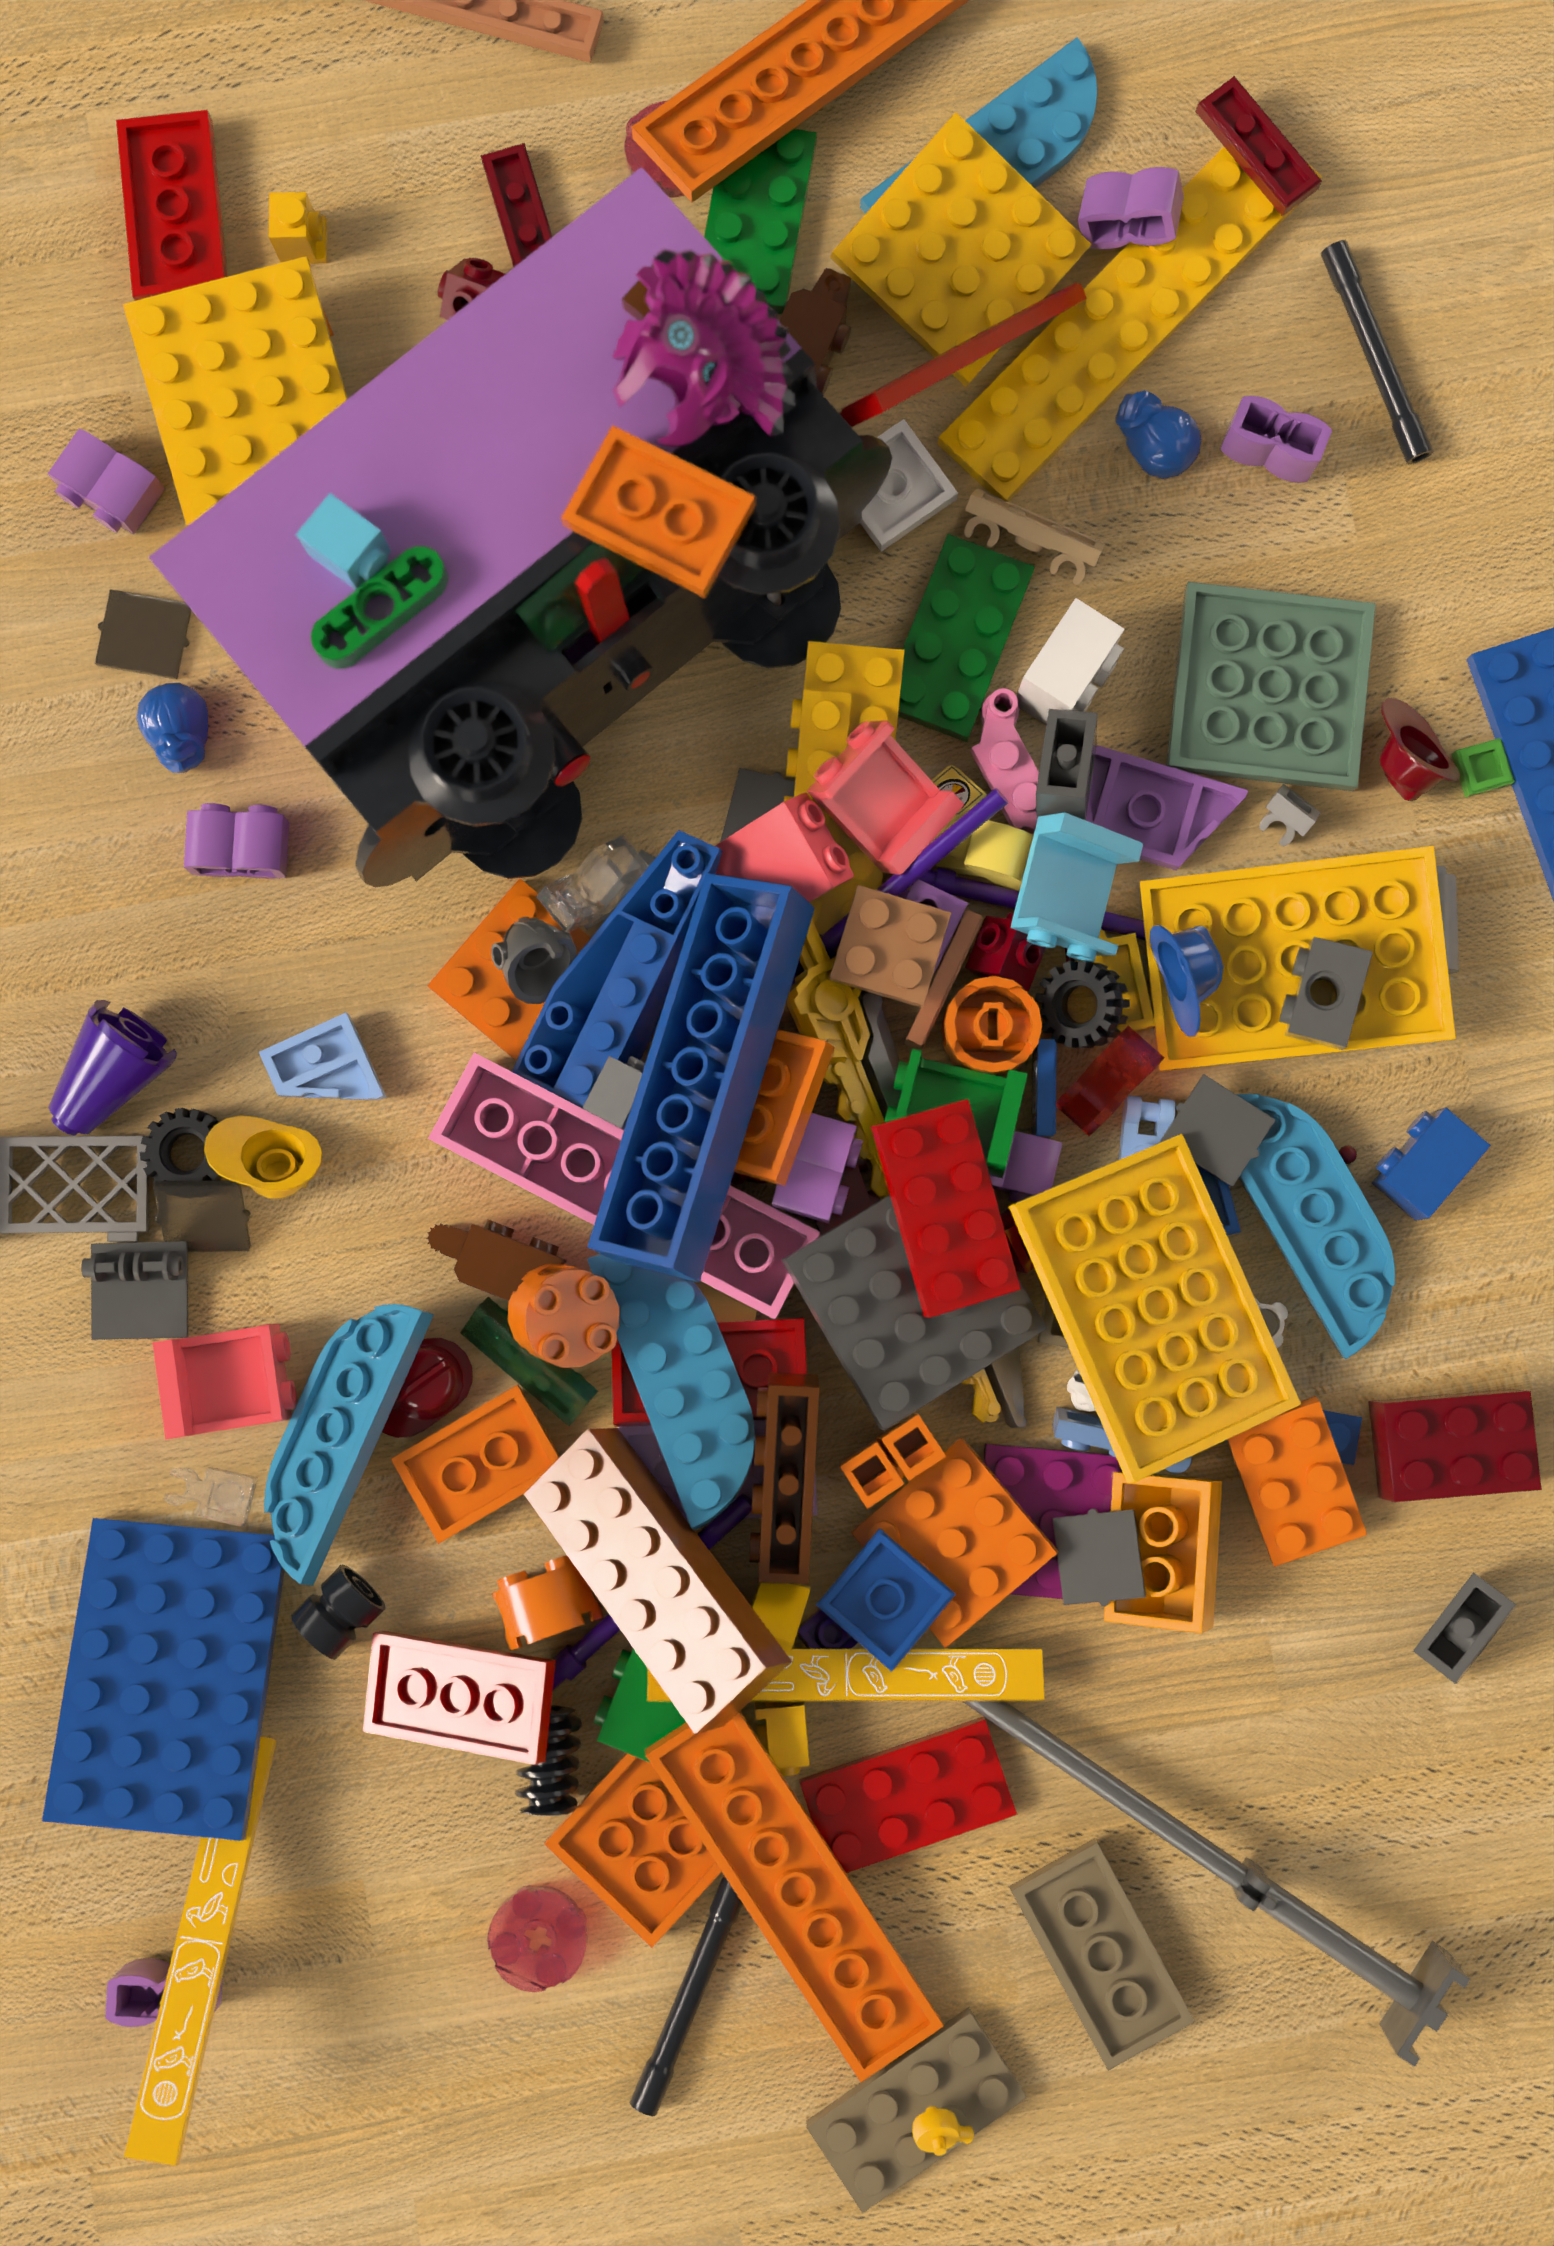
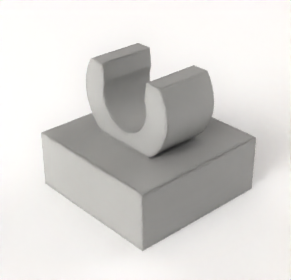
M1283 783L1267 804L1266 808L1270 811L1261 820L1259 828L1265 831L1271 822H1283L1287 832L1283 835L1279 844L1286 846L1293 840L1296 832L1304 836L1316 822L1321 812Z

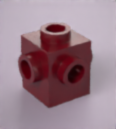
M464 258L452 269L446 270L441 277L438 287V297L442 299L440 317L449 320L502 278L505 273L493 269L491 263L479 258Z
M1008 913L1006 919L986 916L965 968L980 978L997 976L1014 980L1023 987L1022 989L1029 992L1046 947L1029 943L1027 941L1028 934L1010 928L1013 913Z

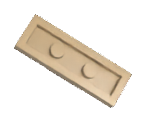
M979 488L971 494L965 511L975 514L965 526L964 535L970 538L976 525L986 524L991 530L987 546L992 548L1001 537L1002 527L1007 528V532L1017 535L1015 542L1029 550L1040 552L1042 547L1060 552L1055 556L1050 565L1051 574L1056 575L1061 563L1065 561L1073 562L1076 565L1077 573L1072 583L1076 585L1083 580L1087 572V564L1095 567L1105 546V543L1011 502L1004 501Z

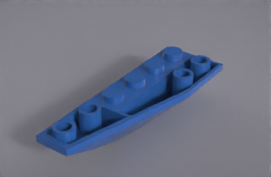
M680 830L675 833L555 982L514 1065L513 1073L583 1108L609 1056L625 1064L630 1056L641 1060L660 1019L705 874H716L723 852L721 849Z

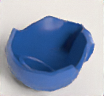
M1146 390L1134 394L1128 393L1124 396L1123 401L1119 405L1115 422L1120 427L1124 436L1127 437L1126 445L1141 468L1147 474L1161 479L1179 476L1187 470L1200 453L1201 432L1196 421L1187 412L1179 408L1162 405V401L1156 395Z
M166 683L149 690L138 703L136 716L139 729L145 740L155 751L160 763L171 772L186 773L198 767L205 758L204 747L208 736V709L205 700L195 689L182 683Z

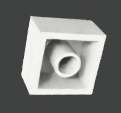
M1075 598L1024 675L1016 695L1019 708L1045 725L1047 724L1049 709L1086 712L1098 690V687L1093 684L1096 683L1100 687L1104 685L1124 650L1123 647L1118 645V642L1125 629Z

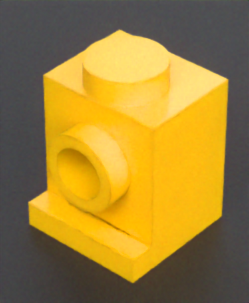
M270 192L269 240L280 263L307 256L310 264L327 263V218L325 215H321L320 211H314L307 192Z
M756 1702V1720L766 1719V1725H757L758 1739L783 1777L799 1774L800 1767L809 1766L804 1702Z

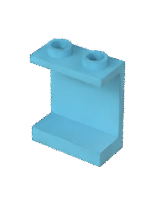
M1065 812L1038 816L1010 928L1028 934L1027 941L1031 944L1047 948H1055L1056 945L1067 948L1066 955L1073 959L1094 962L1096 956L1116 955L1118 945L1099 939V934L1117 864L1139 862L1143 843Z

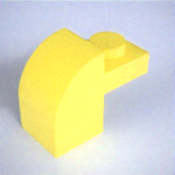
M988 820L940 860L936 866L956 871V874L985 877L1000 887L1020 891L1033 835L1021 829Z

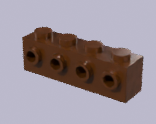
M769 1372L768 1387L758 1386L757 1417H766L765 1436L756 1435L754 1465L764 1466L763 1484H753L752 1514L761 1515L760 1533H750L749 1563H758V1583L809 1585L820 1388L818 1375Z

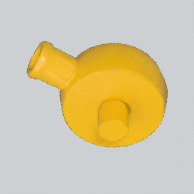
M936 2106L928 2107L926 2112L917 2116L913 2122V2138L916 2145L925 2152H934L935 2155H944L947 2149L953 2147L957 2142L970 2144L974 2138V2130L971 2126H960L953 2112L947 2109H938Z

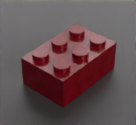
M1505 1389L1368 1401L1378 1498L1391 1502H1405L1542 1490L1531 1391Z

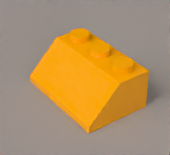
M1113 1472L1111 1512L1135 1510L1146 1597L1110 1601V1604L1104 1607V1621L1201 1634L1213 1629L1223 1480L1152 1474L1138 1482L1127 1483L1123 1472Z

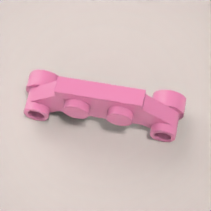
M1002 688L989 695L983 703L980 713L983 724L980 743L973 746L970 753L991 792L997 788L1007 799L1008 804L1001 810L1009 825L1034 834L1037 824L1036 788L1039 771L1014 727L1020 712L1018 699L1014 692ZM1004 704L1009 710L1006 712L999 711L995 705Z

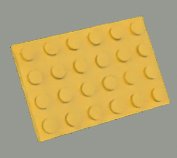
M307 256L123 304L186 526L190 525L348 400Z
M1434 846L1145 880L1139 883L1160 1072L1456 1039ZM1155 925L1163 926L1170 933L1203 926L1208 930L1221 956L1223 964L1222 980L1218 989L1199 1003L1200 1027L1195 1037L1187 1036L1175 1019L1164 978L1153 956L1150 944V931ZM1313 937L1373 951L1348 1044L1343 1050L1284 1036L1287 1024L1279 1022L1286 994L1295 996L1300 977L1292 975L1299 947L1308 948ZM1318 980L1311 984L1310 996L1315 1003L1328 1006L1335 1002L1336 989L1330 982Z
M1183 1134L1009 1206L1127 1483L1138 1482L1301 1405Z

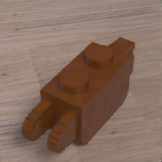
M825 268L811 291L803 288L791 293L779 320V323L789 329L788 333L815 362L816 388L823 395L828 388L833 373V368L828 367L834 352L838 354L843 353L851 332V327L846 325V303L851 288V277L829 268Z
M487 1219L484 1228L472 1224L469 1232L451 1225L448 1227L447 1224L443 1225L442 1223L439 1226L435 1224V1227L430 1228L431 1231L427 1232L429 1234L426 1238L429 1240L427 1244L431 1245V1249L434 1248L436 1252L440 1251L441 1254L457 1260L454 1271L459 1282L507 1301L510 1300L513 1291H517L519 1285L523 1282L521 1279L529 1271L545 1264H566L567 1262L566 1259L556 1256L559 1249L558 1246L532 1237L529 1245L511 1239L514 1229Z

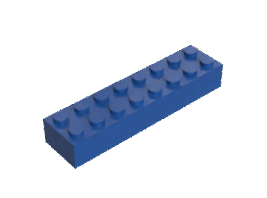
M709 873L705 874L587 1248L616 1262L700 1282L815 909L792 886Z

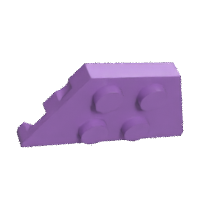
M1097 745L1086 821L1142 842L1143 847L1140 860L1176 871L1245 799L1248 790Z

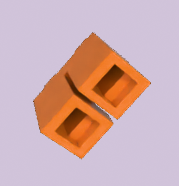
M912 1413L842 1460L840 1468L868 1509L905 1484L902 1480L906 1477L910 1481L946 1457L920 1415Z

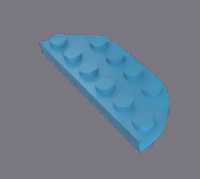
M1076 37L965 120L1034 188L1065 166L1081 148L1089 133L1097 102V82L1093 64L1084 45ZM913 160L860 198V208L865 214Z
M1236 1094L1275 1119L1272 1127L1257 1148L1259 1156L1250 1159L1239 1176V1180L1341 1357L1347 1359L1370 1341L1386 1317L1385 1313L1390 1302L1392 1286H1395V1264L1388 1238L1334 1143L1318 1122L1306 1112L1290 1103L1259 1094Z
M601 1254L587 1258L592 1274L604 1278L614 1292L619 1306L617 1339L691 1529L694 1531L705 1526L727 1509L739 1494L748 1475L755 1450V1427L748 1398L712 1309L701 1290L692 1280L616 1262Z
M399 1304L374 1307L375 1311L362 1316L358 1320L350 1319L344 1323L326 1343L312 1369L273 1457L267 1476L264 1498V1512L271 1513L275 1540L270 1541L272 1549L284 1570L299 1584L314 1585L434 1316L430 1312Z

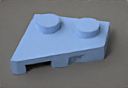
M343 1013L259 1051L275 1091L280 1097L382 1100L386 1098L351 1016L348 1013Z

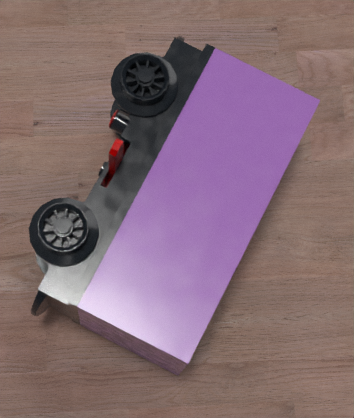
M642 167L148 557L366 820L368 825L358 846L355 865L359 877L364 883L375 888L393 885L410 876L415 881H418L451 853H462L483 872L507 879L533 877L548 870L563 859L577 839L583 818L581 796L574 780L590 764L591 756L583 748L589 741L712 642H721L725 648L743 662L769 669L799 664L807 659L808 641L826 643L834 634L841 612L838 581L827 562L833 556L837 541L862 522V511L878 493L886 479L893 459L890 448L882 439L872 435H858L816 388L815 362L789 333H787L785 340L792 351L782 361L793 373L792 381L786 387L794 394L795 406L789 412L782 414L784 421L783 433L777 436H769L751 414L745 415L738 409L740 413L728 424L717 426L712 424L704 434L689 444L675 447L659 445L657 439L667 436L670 432V422L666 414L675 406V396L669 387L658 380L647 379L644 385L619 408L613 388L618 382L625 360H616L613 358V354L617 348V340L623 333L627 321L637 320L624 310L622 297L639 280L635 274L643 266L651 267L653 265L652 259L663 248L677 253L688 249L699 255L711 253L718 261H724ZM612 425L755 496L756 506L705 598L563 526L560 518ZM329 493L382 532L391 549L386 565L411 547L426 546L438 553L448 573V584L440 597L361 660L345 669H335L326 665L313 649L310 636L314 624L354 592L355 589L309 556L296 536L297 532ZM420 565L413 568L412 573L415 579L422 580L424 584L432 579L429 569L425 570ZM396 580L393 585L397 588L405 602L410 597L405 588L403 589L399 581ZM386 595L373 597L367 603L366 616L372 620L387 618L394 609V600ZM356 614L350 617V620L362 635L368 632L362 626ZM336 631L331 633L328 637L331 642L330 647L335 646L339 651L345 649L348 645L345 641V636H340Z

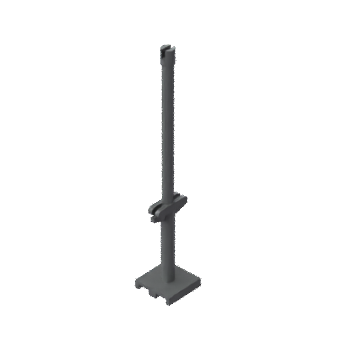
M962 1701L1231 1885L1238 1901L1254 1912L1257 1907L1393 1999V2003L1379 2025L1396 2055L1412 2066H1416L1420 2057L1413 2047L1414 2042L1425 2025L1436 2032L1441 2027L1448 2014L1440 2002L1453 1981L1463 1988L1470 1981V1978L1449 1951L1431 1941L1412 1973L1408 1974L1269 1879L1262 1867L1253 1860L1246 1857L1243 1863H1241L1007 1702Z

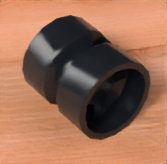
M343 1564L321 1584V1596L312 1594L291 1615L292 1622L301 1635L321 1654L333 1660L337 1659L356 1640L354 1630L356 1627L367 1628L386 1609L385 1603L375 1589L356 1571Z

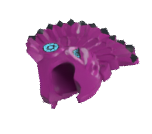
M663 248L652 259L654 268L643 266L635 274L648 288L646 302L651 312L647 313L643 321L628 320L623 333L617 340V348L613 358L625 360L618 382L613 388L619 408L644 385L647 379L658 380L669 387L675 396V406L666 414L670 422V432L667 436L657 439L659 445L675 447L689 444L704 434L712 424L714 426L728 424L740 413L738 409L745 415L751 414L769 436H777L783 433L784 421L782 414L789 412L795 406L794 394L786 387L792 381L793 373L782 361L792 351L785 340L789 329L777 324V312L767 305L765 294L754 287L750 275L737 273L731 261H718L711 253L699 255L689 249L677 253Z

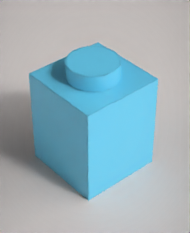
M331 493L327 495L296 534L309 556L355 590L386 566L388 555L391 552L382 532Z

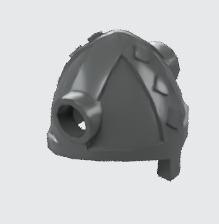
M522 917L510 926L502 942L492 945L491 956L497 969H502L505 981L516 998L527 1004H541L546 1001L555 982L576 958L577 949L567 930H559L538 918Z

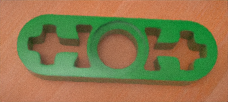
M411 547L322 616L314 624L310 636L312 647L326 665L335 669H345L353 666L440 597L448 584V573L441 557L429 547ZM420 565L425 570L429 569L432 579L425 584L422 580L415 579L412 573L413 568ZM396 580L399 581L403 589L405 588L410 597L405 602L397 588L393 585ZM378 595L391 597L394 600V609L387 618L372 620L366 616L367 603L373 597ZM356 614L362 626L368 632L364 635L360 633L350 620L352 615ZM335 631L340 636H345V641L348 644L341 651L335 646L330 647L331 642L328 637Z

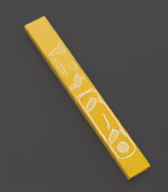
M792 1649L791 1653L785 1652L792 1662L750 1702L1043 1701L1045 1697L1042 1649H911L892 1672L866 1649ZM647 1669V1702H672L650 1670Z
M260 1737L246 1840L238 1841L200 1837L124 2158L177 2166L180 2163L277 1743L275 1739Z

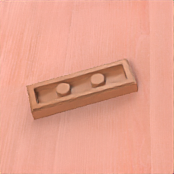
M968 909L966 910L927 993L924 1006L920 1008L904 1045L918 1050L923 1049L983 921L981 915Z

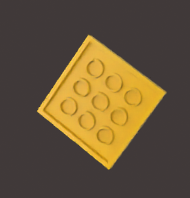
M955 112L832 251L830 258L935 358L1026 307L1043 300L1092 244ZM1002 346L952 375L967 387Z

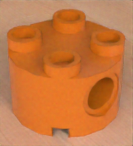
M990 976L975 979L958 991L944 1013L941 1027L943 1046L954 1066L1001 1077L1007 1075L1008 1069L1016 1070L1028 1059L1039 1043L1042 1021L1038 1004L1033 997H1030L1027 991L1022 989L1023 987L1011 979Z
M545 1264L529 1271L521 1279L523 1282L519 1285L517 1291H513L508 1302V1323L514 1339L530 1354L561 1368L582 1367L599 1359L602 1354L610 1352L615 1347L617 1330L619 1328V1306L613 1290L604 1278L568 1264Z
M567 1555L544 1563L547 1572L530 1579L524 1570L496 1580L499 1590L491 1595L496 1601L503 1618L505 1638L509 1651L523 1647L520 1639L522 1636H525L527 1644H532L584 1625L583 1614L589 1613L591 1622L604 1617L600 1604L594 1598L590 1586Z

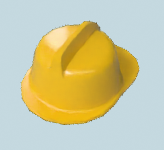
M244 1115L226 1118L214 1125L206 1136L204 1146L207 1162L218 1175L233 1182L250 1186L257 1194L270 1199H282L295 1194L301 1188H306L309 1180L315 1176L320 1168L322 1151L318 1140L308 1131Z

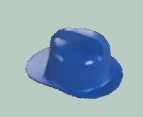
M1155 925L1150 931V944L1153 956L1164 978L1175 1019L1187 1036L1195 1037L1200 1027L1199 1003L1215 992L1222 980L1223 964L1221 956L1208 930L1203 926L1170 933L1163 926Z

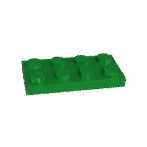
M800 129L791 130L713 187L704 238L723 260L732 262L737 273L751 276L754 287L765 294L767 305L780 315L783 314L788 300L817 143V132Z
M947 534L902 649L904 650L898 717L968 742L1035 566Z

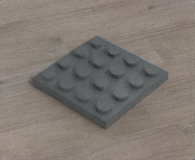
M890 1194L781 1259L880 1430L885 1431L1047 1329L1020 1281L1021 1290L931 1318L924 1317Z

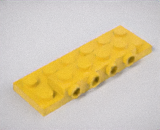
M808 641L803 700L793 699L791 728L800 729L798 748L789 747L786 776L795 777L794 797L805 792L808 794L807 790L816 781L814 774L817 769L829 758L834 756L837 758L849 745L846 742L847 737L861 723L865 721H888L894 727V731L890 735L896 741L904 650ZM784 796V801L789 800L793 797ZM810 796L811 800L821 808V806ZM821 808L825 824L836 844L840 845L846 852L849 866L854 874L853 878L809 902L815 908L812 916L814 925L819 934H824L850 912L857 885L876 890L882 885L883 873Z

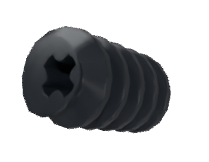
M551 1705L546 1761L538 1765L531 1764L516 1770L517 1776L530 1780L529 1786L515 1790L517 1797L529 1800V1806L520 1809L522 1813L557 1816L567 1815L576 1810L578 1802L576 1798L569 1795V1793L576 1791L579 1786L578 1779L570 1775V1773L577 1771L580 1767L579 1759L570 1754L581 1747L580 1739L570 1734L582 1727L581 1719L570 1714L575 1712L576 1709Z

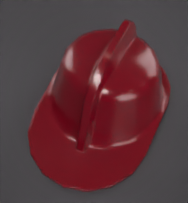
M1387 698L1381 704V713L1391 734L1382 750L1379 762L1389 783L1404 800L1412 802L1417 800L1422 794L1429 792L1443 779L1457 781L1460 778L1459 769L1447 756L1428 722L1407 703L1396 698Z
M426 1338L422 1340L382 1433L395 1438L412 1437L425 1431L454 1410L467 1397L473 1383L472 1365L466 1352L456 1343L443 1338Z

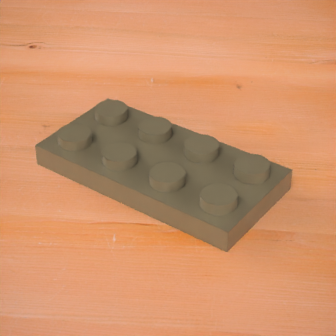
M1095 1838L1009 1886L1108 2071L1195 2022Z
M968 2007L945 2023L944 2027L806 2121V2126L861 2212L864 2213L964 2143L957 2142L953 2147L947 2149L944 2155H935L934 2152H925L919 2149L913 2138V2122L917 2116L926 2112L928 2107L936 2106L938 2109L950 2110L955 2114L959 2125L971 2126L975 2135L1025 2100L1027 2096L1011 2069Z

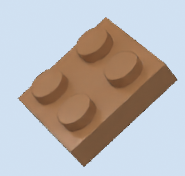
M857 885L831 971L830 981L923 1008L952 912Z

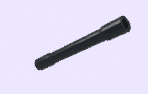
M1346 240L1337 241L1326 247L1321 252V257L1335 291L1341 296L1392 420V429L1407 465L1415 464L1432 455L1434 450L1418 413L1413 409L1362 285V276Z
M724 1874L711 1903L709 1917L652 2056L646 2061L630 2100V2105L635 2110L648 2116H656L673 2077L674 2065L731 1926L736 1922L743 1906L742 1901Z

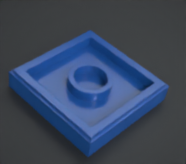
M879 1528L816 1605L892 1672L955 1597L956 1593Z

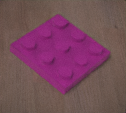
M985 1443L983 1462L1055 1547L1053 1518L1088 1514L1090 1509H1097L1099 1513L1111 1512L1113 1472H1122L1116 1457L1110 1454ZM1057 1554L1010 1594L1063 1599Z

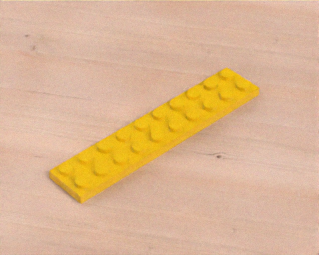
M1223 147L1182 188L1184 198L1176 238L1159 245H1139L1129 242L1083 289L1087 299L1060 313L938 437L937 445L990 494L1009 502L1296 207L1282 217L1227 149ZM1309 165L1321 179L1322 175L1319 174L1311 165Z

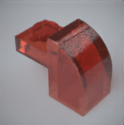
M1128 1025L1115 1039L1113 1038L1072 1082L1056 1101V1107L1090 1136L1117 1110L1127 1096L1156 1069L1164 1057Z

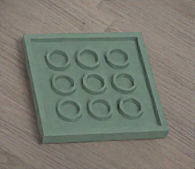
M1188 582L1184 591L1166 766L1189 773L1354 791L1358 787L1376 603Z

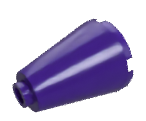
M96 1000L88 1010L48 1106L49 1111L53 1115L51 1119L53 1124L69 1135L75 1136L77 1133H91L167 1070L177 1056L175 1049L169 1053L166 1052L163 1046L168 1039L154 1026L124 1007L119 1014L107 1010L111 1003L107 1000Z

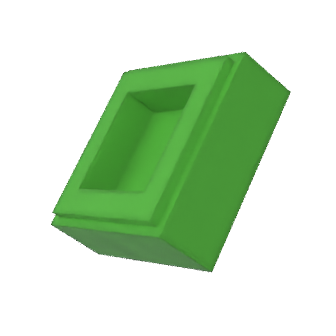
M1501 738L1462 748L1452 753L1454 764L1460 772L1459 779L1465 798L1515 783Z

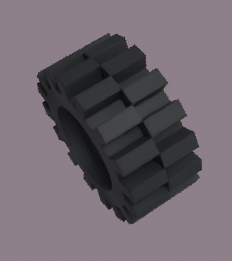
M1068 961L1063 963V967L1051 969L1049 973L1053 977L1051 979L1043 978L1039 984L1045 988L1044 994L1036 993L1035 1001L1042 1002V1009L1039 1010L1041 1018L1045 1020V1023L1042 1024L1043 1032L1052 1033L1053 1035L1050 1039H1055V1042L1064 1043L1065 1047L1094 1048V1046H1103L1109 1043L1108 1037L1116 1038L1121 1032L1116 1028L1117 1025L1126 1024L1128 1016L1122 1015V1009L1130 1008V1000L1122 998V993L1128 991L1125 983H1118L1116 981L1120 976L1115 971L1107 970L1108 966L1086 961ZM1080 986H1086L1096 995L1097 1010L1092 1019L1080 1024L1069 1015L1067 1002L1073 990Z
M176 1108L174 1113L166 1111L159 1115L162 1120L158 1123L154 1121L150 1123L147 1128L151 1130L149 1137L143 1136L140 1143L146 1145L145 1152H140V1160L146 1162L147 1167L143 1168L147 1176L153 1177V1183L156 1186L166 1189L170 1193L193 1196L195 1194L204 1195L210 1193V1188L217 1189L223 1184L221 1181L222 1176L218 1175L211 1168L206 1156L197 1168L190 1171H182L177 1168L171 1158V1149L174 1142L183 1135L195 1134L205 1145L206 1136L213 1126L219 1123L216 1117L192 1108L191 1110Z

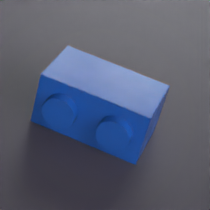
M1446 1107L1433 1111L1431 1114L1426 1110L1422 1112L1408 1127L1406 1132L1411 1137L1399 1150L1397 1147H1393L1376 1165V1169L1380 1173L1372 1184L1415 1221L1429 1219L1491 1146Z

